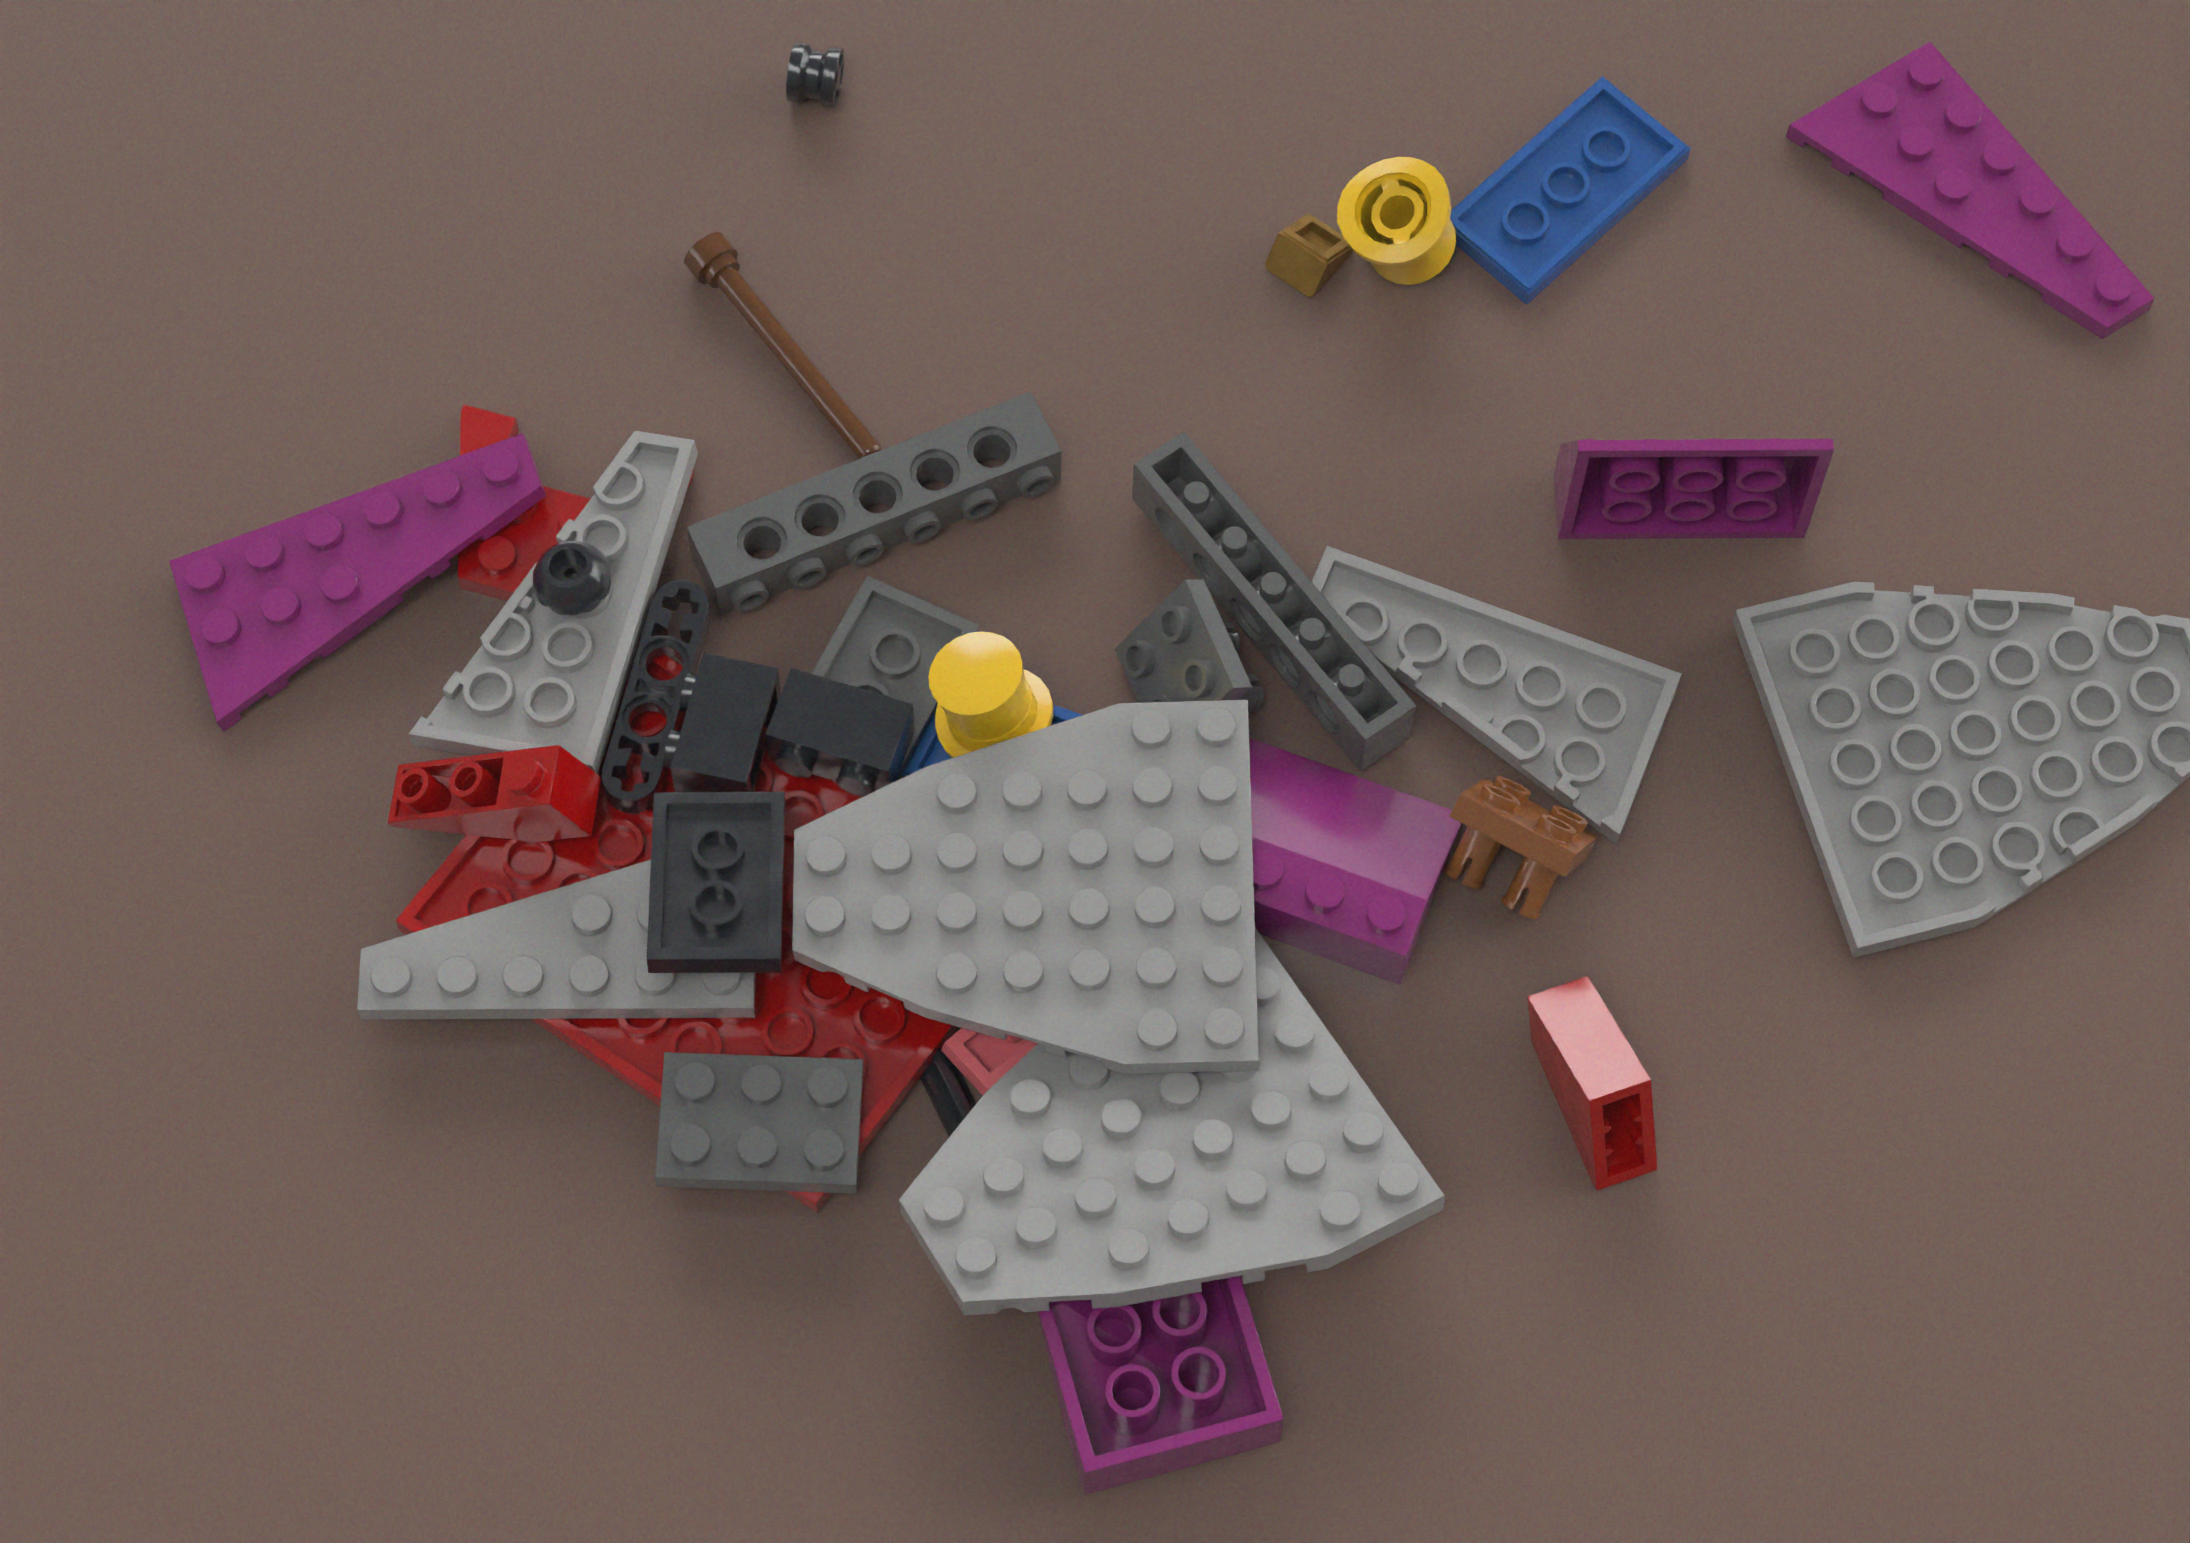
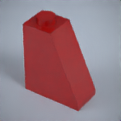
M1586 976L1527 996L1531 1042L1595 1189L1598 1191L1657 1170L1651 1079L1589 977Z

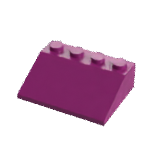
M1780 438L1584 439L1560 444L1554 471L1558 539L1805 538L1834 452L1833 439Z
M1249 738L1255 928L1260 935L1400 985L1462 823L1449 817L1451 809Z

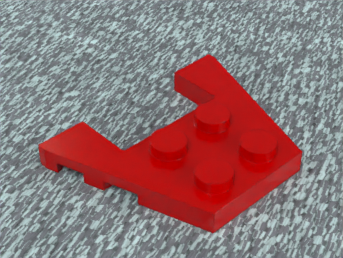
M463 404L460 412V456L516 436L519 430L516 418ZM692 472L688 487L692 483L694 472ZM543 486L546 497L486 541L477 539L458 553V581L460 589L508 601L533 566L538 562L541 555L553 545L558 544L556 535L568 519L575 521L591 498Z

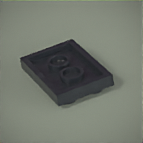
M785 792L654 793L647 938L648 973L781 972Z

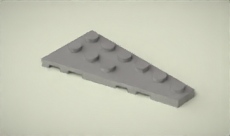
M641 431L633 432L593 486L595 493L575 521L568 519L556 535L558 543L565 541L585 542L593 545L605 555L610 564L611 587L608 595L590 612L580 613L579 615H560L555 613L548 606L541 605L535 596L533 589L535 564L480 637L482 645L461 673L457 671L453 673L442 688L443 698L426 719L421 716L409 732L413 746L473 756L560 745L598 774L698 456L695 440ZM576 573L570 574L566 578H574Z
M1327 546L1312 579V583L1387 672L1572 812L1583 817L1589 825L1617 845L1682 674Z
M651 860L362 948L360 952L357 1011L361 1020L755 1018L756 973H648L647 938Z

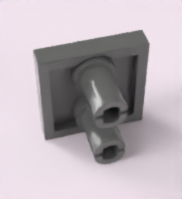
M1204 579L1184 580L1114 650L1138 703L1248 700V713H1254L1259 710L1263 703L1262 686H1254L1259 681L1255 674L1245 672L1237 654L1240 646L1238 633H1230L1235 628L1231 621L1221 619Z

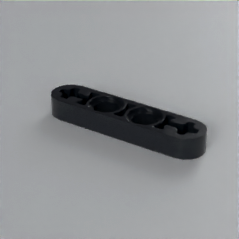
M675 580L664 584L657 590L652 599L602 768V783L607 800L616 810L624 813L637 814L648 810L654 804V793L662 792L668 768L663 766L667 739L671 730H680L685 711L680 710L683 684L688 673L696 674L710 626V608L706 593L698 584L688 580ZM680 603L691 604L692 613L685 614L679 629L680 640L671 636L673 631L671 611H677ZM671 655L678 658L683 664L680 674L668 681H659L652 678L648 674L647 668L656 657ZM655 711L660 713L667 723L663 731L658 735L641 737L630 728L633 719L642 712ZM633 753L642 756L640 769L644 783H636L632 792H625L622 789L620 779H628L634 764Z

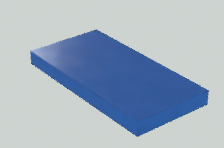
M1602 76L1451 210L1450 220L1456 233V246L1527 305L1688 160L1691 148Z

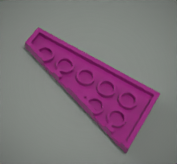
M1930 41L1789 124L1786 138L1802 148L1809 144L1832 159L1830 166L1847 177H1850L1853 173L1882 191L1883 200L1961 249L1966 244L1990 260L1988 267L2005 278L2013 274L2041 292V301L2099 338H2106L2150 310L2155 299Z
M524 433L170 560V567L215 719L223 732L242 719L239 715L240 712L266 693L271 698L290 683L287 678L316 657L326 658L404 601L402 594L429 575L431 579H434L449 568L451 564L448 560L477 539L486 541L546 497Z

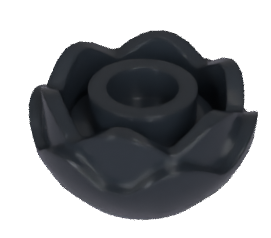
M565 541L553 545L541 555L533 571V589L537 600L541 605L548 606L560 615H579L580 613L594 610L601 600L608 595L611 587L610 564L607 558L593 545L581 541ZM576 573L574 578H566V576Z

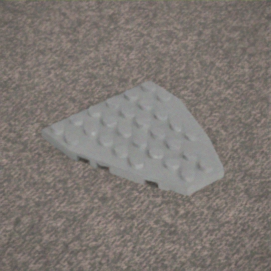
M1850 582L1735 610L1732 623L1853 958L1977 927L2133 827L2190 777V619L2165 614L2152 617L2142 614L2138 609L2117 605L2113 606L2111 612L2075 606L2074 597L2053 593L1973 589L1970 596L1934 594V586L1913 585L1911 592L1874 590V583Z
M1248 700L1118 703L924 767L795 829L792 951L795 961L821 972H835L841 975L846 983L866 992L873 988L904 1002L905 1009L925 1018L1006 1040L1007 1035L1043 1044L1045 1052L1066 1057L1068 1051L1105 1062V1069L1123 1074L1259 1071Z
M1255 928L1259 1071L1123 1074L1105 1069V1062L1068 1051L1066 1057L1045 1052L1044 1045L1038 1043L985 1092L901 1196L899 1205L901 1215L963 1315L996 1314L1006 1308H1016L1023 1312L1050 1311L1049 1302L1092 1300V1308L1120 1307L1202 1292V1282L1242 1276L1243 1284L1265 1280V1271L1305 1264L1307 1273L1328 1269L1444 1210L1445 1195Z

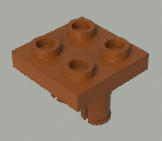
M1496 776L1494 781L1485 778L1460 793L1449 817L1466 825L1467 828L1444 872L1449 877L1457 880L1459 876L1464 875L1472 859V864L1462 884L1474 889H1481L1484 884L1483 880L1502 844L1520 853L1524 858L1506 894H1503L1501 902L1509 909L1514 910L1516 906L1521 904L1529 889V894L1519 914L1530 919H1538L1541 914L1540 910L1558 874L1565 877L1586 861L1599 836L1585 830L1588 822L1580 815L1560 806H1553L1551 811L1528 800L1531 792L1521 784L1502 776Z

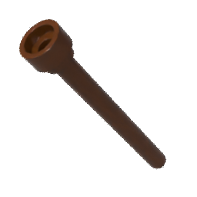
M714 232L697 241L684 258V264L695 278L702 284L708 283L712 288L719 287L859 459L880 451L881 447L738 273L740 264L736 261L738 253L725 236L720 232Z

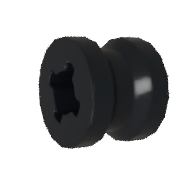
M795 42L791 51L787 72V100L801 102L805 98L818 99L823 106L835 108L842 86L844 49L830 47L822 52L812 50L807 43Z

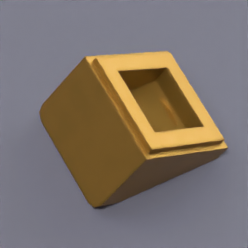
M1307 213L1278 233L1265 262V268L1304 295L1312 297L1323 288L1352 254L1353 250L1345 242L1342 234Z

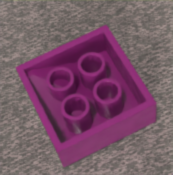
M1240 1276L1202 1282V1292L1120 1307L1092 1308V1300L1049 1302L1050 1311H1037L1065 1430L1084 1495L1280 1442L1284 1418Z

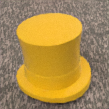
M1395 157L1381 160L1360 171L1348 182L1342 191L1337 205V223L1343 238L1355 254L1371 262L1377 273L1386 280L1403 285L1420 284L1430 280L1448 265L1455 250L1456 233L1450 220L1452 210L1450 193L1444 177L1434 166L1412 157Z
M992 632L967 633L946 644L935 656L928 675L929 688L932 696L938 702L935 713V729L941 745L950 758L1051 726L1054 705L1049 689L1039 677L1023 669L1019 651L1005 637Z

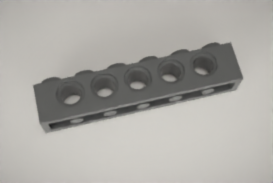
M1029 391L687 527L690 554L719 616L732 611H751L765 603L768 597L792 587L795 589L811 587L820 582L827 573L850 564L853 566L866 565L880 557L885 550L905 542L920 543L926 541L945 526L963 519L970 521L981 519L992 513L998 505L1020 496L1032 498L1043 494L1055 482L1061 480L1062 451L1034 396ZM994 458L1003 461L1005 464L996 468H988L979 463L983 460ZM931 481H941L948 484L946 488L937 491L922 487ZM877 503L892 507L884 513H871L865 510L868 506ZM818 526H827L834 529L832 533L826 536H814L808 533L809 530ZM759 549H771L777 552L768 559H755L750 556Z
M1183 431L1134 463L1132 500L1199 579H1204L1209 592L1359 771H1363L1408 740L1412 732L1416 710L1415 703Z

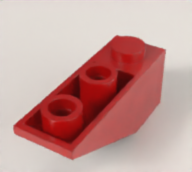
M560 745L400 764L397 769L388 824L397 828L533 842L592 836L601 777Z

